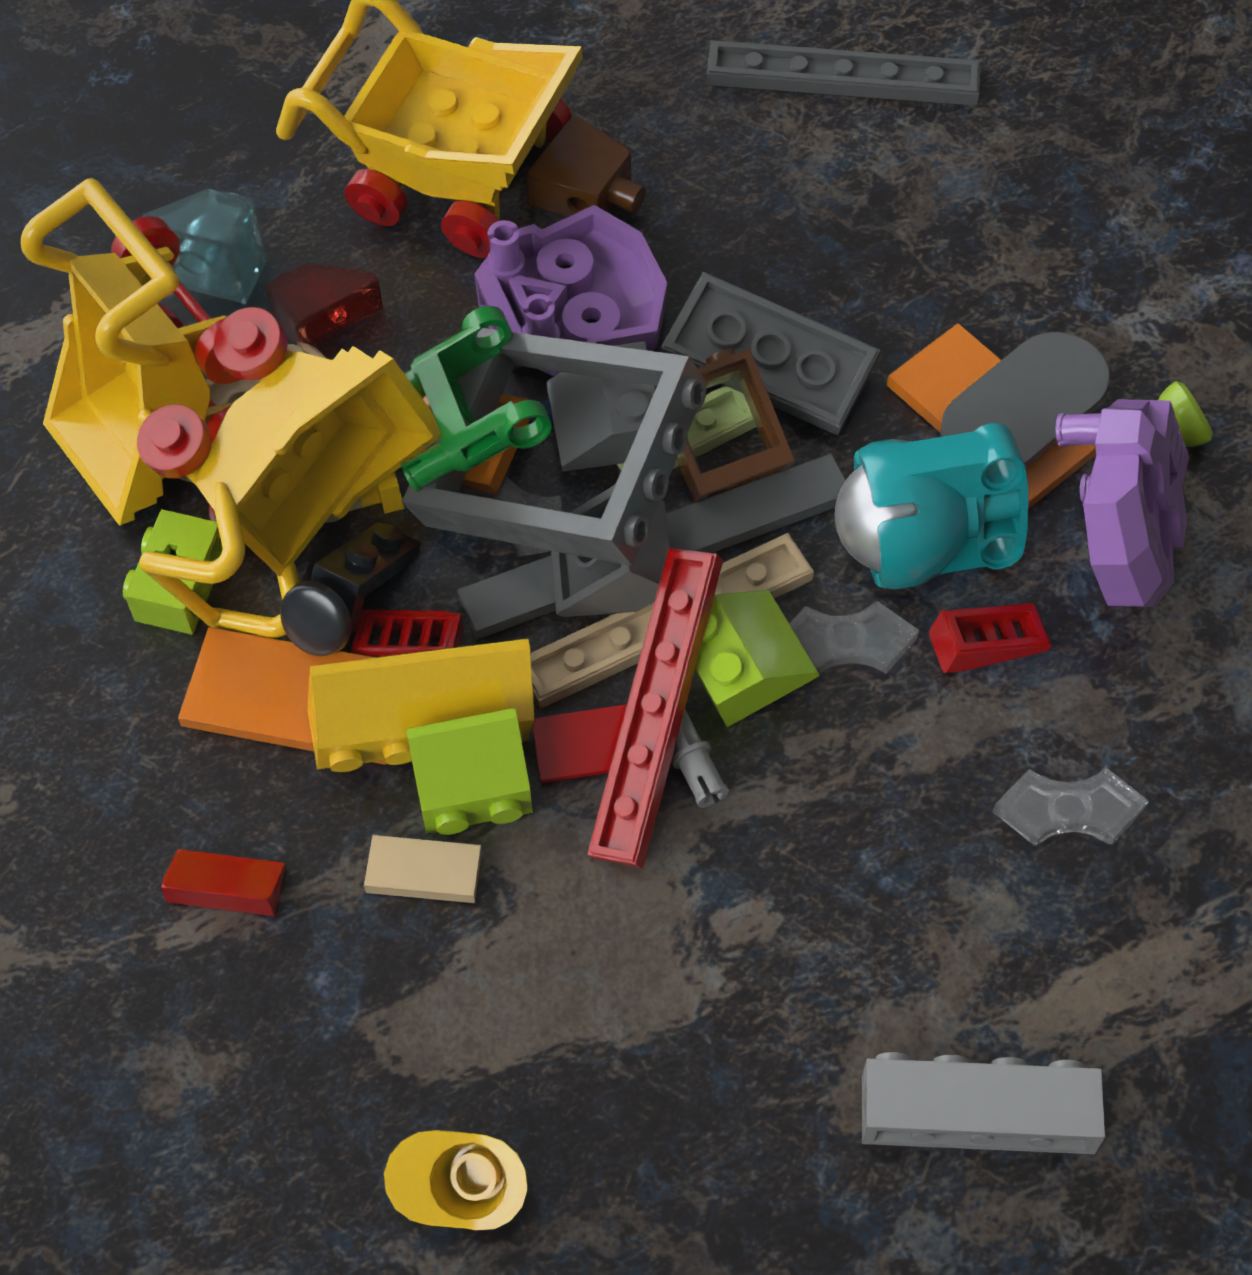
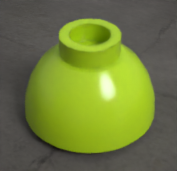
M1173 382L1162 392L1158 400L1171 401L1175 418L1179 425V431H1181L1183 443H1185L1186 447H1195L1210 442L1213 431L1194 397L1184 383Z

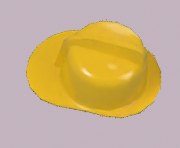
M442 1130L417 1132L398 1144L389 1155L384 1171L386 1194L394 1208L409 1220L429 1226L472 1230L496 1229L514 1218L523 1207L528 1190L526 1169L518 1153L502 1140L476 1133Z

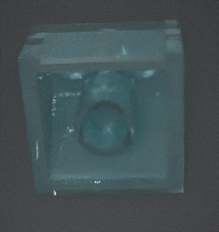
M206 189L143 215V217L154 216L161 218L177 235L180 242V252L172 267L186 289L247 304L267 262L254 200L245 198L237 193H224Z

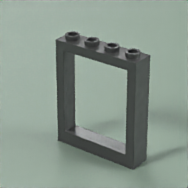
M483 328L476 337H486L497 330ZM511 332V338L506 345L500 348V354L458 377L475 421L495 411L514 366L657 386L602 518L458 493L467 472H458L456 469L425 486L419 492H416L409 484L402 503L426 527L633 566L639 549L644 546L648 539L650 523L658 503L667 493L669 477L677 457L686 447L688 431L694 416L705 401L707 382L689 356ZM439 439L435 441L433 444H431L429 447H427L425 450L439 443Z

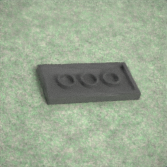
M705 272L700 276L660 349L662 353L689 356L697 368L707 365L706 359L719 351L733 348L736 354L750 349L773 407L837 436L841 432L880 354V349ZM737 377L721 383L743 393Z

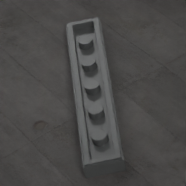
M710 40L706 85L977 106L980 85V60Z

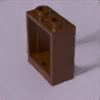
M733 348L719 351L706 359L707 365L697 369L708 384L706 388L737 377L766 450L701 473L687 438L686 447L678 455L677 461L694 503L790 469L795 461L750 349L736 354Z

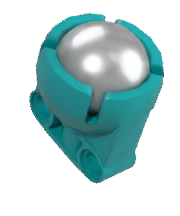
M989 423L973 432L913 442L900 439L871 442L855 452L854 472L846 479L837 497L835 524L839 538L848 553L858 562L870 568L877 586L894 590L921 585L939 574L979 567L1003 569L1013 565L1022 557L1028 530L1029 490L1025 464L1012 431L1006 425Z

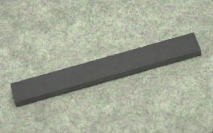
M828 454L666 513L669 547L714 553L835 508L839 491L846 479L832 454ZM552 555L457 589L458 599L477 640L556 611Z

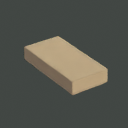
M372 835L364 882L365 892L475 903L482 856L481 845Z

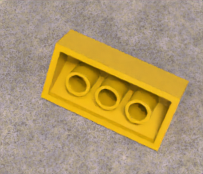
M528 639L310 666L307 711L317 770L330 768L334 772H348L358 769L363 763L385 761V763L390 765L405 764L412 761L406 729L511 708L516 709L522 743L523 741H529L534 723L531 654Z

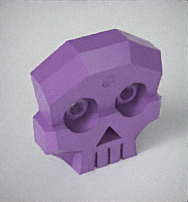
M595 205L544 229L539 228L535 224L517 229L516 224L506 220L497 221L489 227L490 253L474 273L479 308L483 306L500 308L504 312L512 332L611 346L645 341L648 351L657 348L667 304V281L642 232ZM563 265L571 266L570 268L566 269L560 268V266ZM589 319L597 320L595 323H587L585 321ZM488 326V328L497 330L499 326ZM514 366L513 370H515V369H517V368H519V367H521V366ZM538 369L552 376H555L558 373H560L557 371Z
M1117 399L1110 407L1102 409L1101 413H1059L1055 426L1056 440L1059 442V447H1066L1067 445H1095L1097 455L1092 473L1083 474L1080 481V499L1084 506L1090 563L1108 606L1156 607L1174 583L1173 549L1183 548L1187 525L1182 486L1189 454L1185 443H1183L1181 431H1179V425L1175 418L1171 401Z

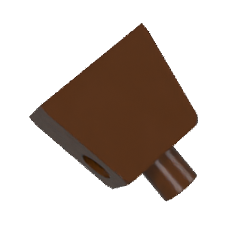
M574 114L526 173L528 204L566 217L574 215L592 205L599 207L607 213L614 205L631 213H636L641 207L646 194L645 187L631 181V153L629 150Z

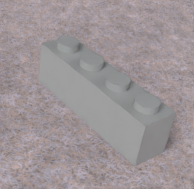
M887 1052L877 1055L876 1059L867 1058L862 1074V1144L1095 1154L1105 1138L1102 1072L1098 1068H1084V1064L1080 1061L1058 1060L1050 1063L1049 1066L1026 1065V1061L1023 1059L1003 1057L993 1060L991 1064L968 1063V1059L960 1055H942L934 1058L933 1061H914L907 1054Z

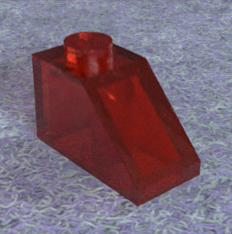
M305 263L292 271L280 274L275 280L265 284L271 313L295 345L302 342L314 346L383 309L379 279L372 272Z

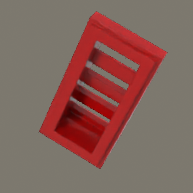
M1034 603L941 610L929 631V636L943 673L961 672L1047 652L1051 647ZM1012 623H1019L1024 638H1018ZM994 627H998L1003 640L998 639ZM973 632H978L981 642L976 641Z
M362 610L351 653L379 658L458 648L461 645L464 633L462 614L447 611ZM373 627L383 628L378 645H368ZM393 630L402 631L398 646L390 645ZM413 633L421 634L418 646H410ZM432 636L440 637L438 646H430Z

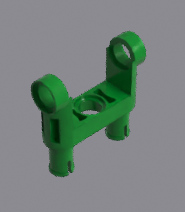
M483 306L473 310L464 319L462 331L415 357L410 364L411 369L404 373L422 398L427 396L441 432L439 443L408 461L401 462V468L404 470L403 473L416 492L423 490L425 486L455 469L458 472H467L511 446L530 448L538 445L551 433L552 424L544 405L534 400L520 401L515 404L510 401L477 421L473 418L458 377L500 354V348L506 345L511 338L512 331L504 312L498 307ZM499 326L497 331L491 335L476 337L477 333L485 327ZM537 417L529 425L518 428L514 427L521 420Z

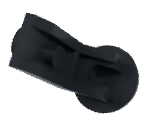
M376 522L315 563L311 581L295 584L286 593L281 602L280 619L288 638L296 647L310 655L328 656L340 651L348 643L351 633L358 628L365 596L406 568L418 553L421 542L405 535L396 526Z

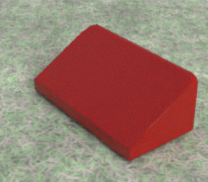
M627 704L535 718L532 731L541 783L609 773Z
M178 849L163 878L161 891L167 903L275 917L286 864L283 862Z

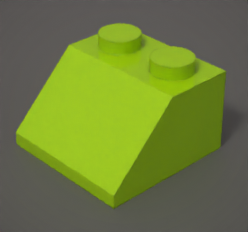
M769 590L714 595L695 672L727 727L819 677L818 671Z
M515 708L406 729L426 834L438 832L443 835H451L466 830L469 825L489 821L496 824H506L518 820L524 814L532 813L530 785Z

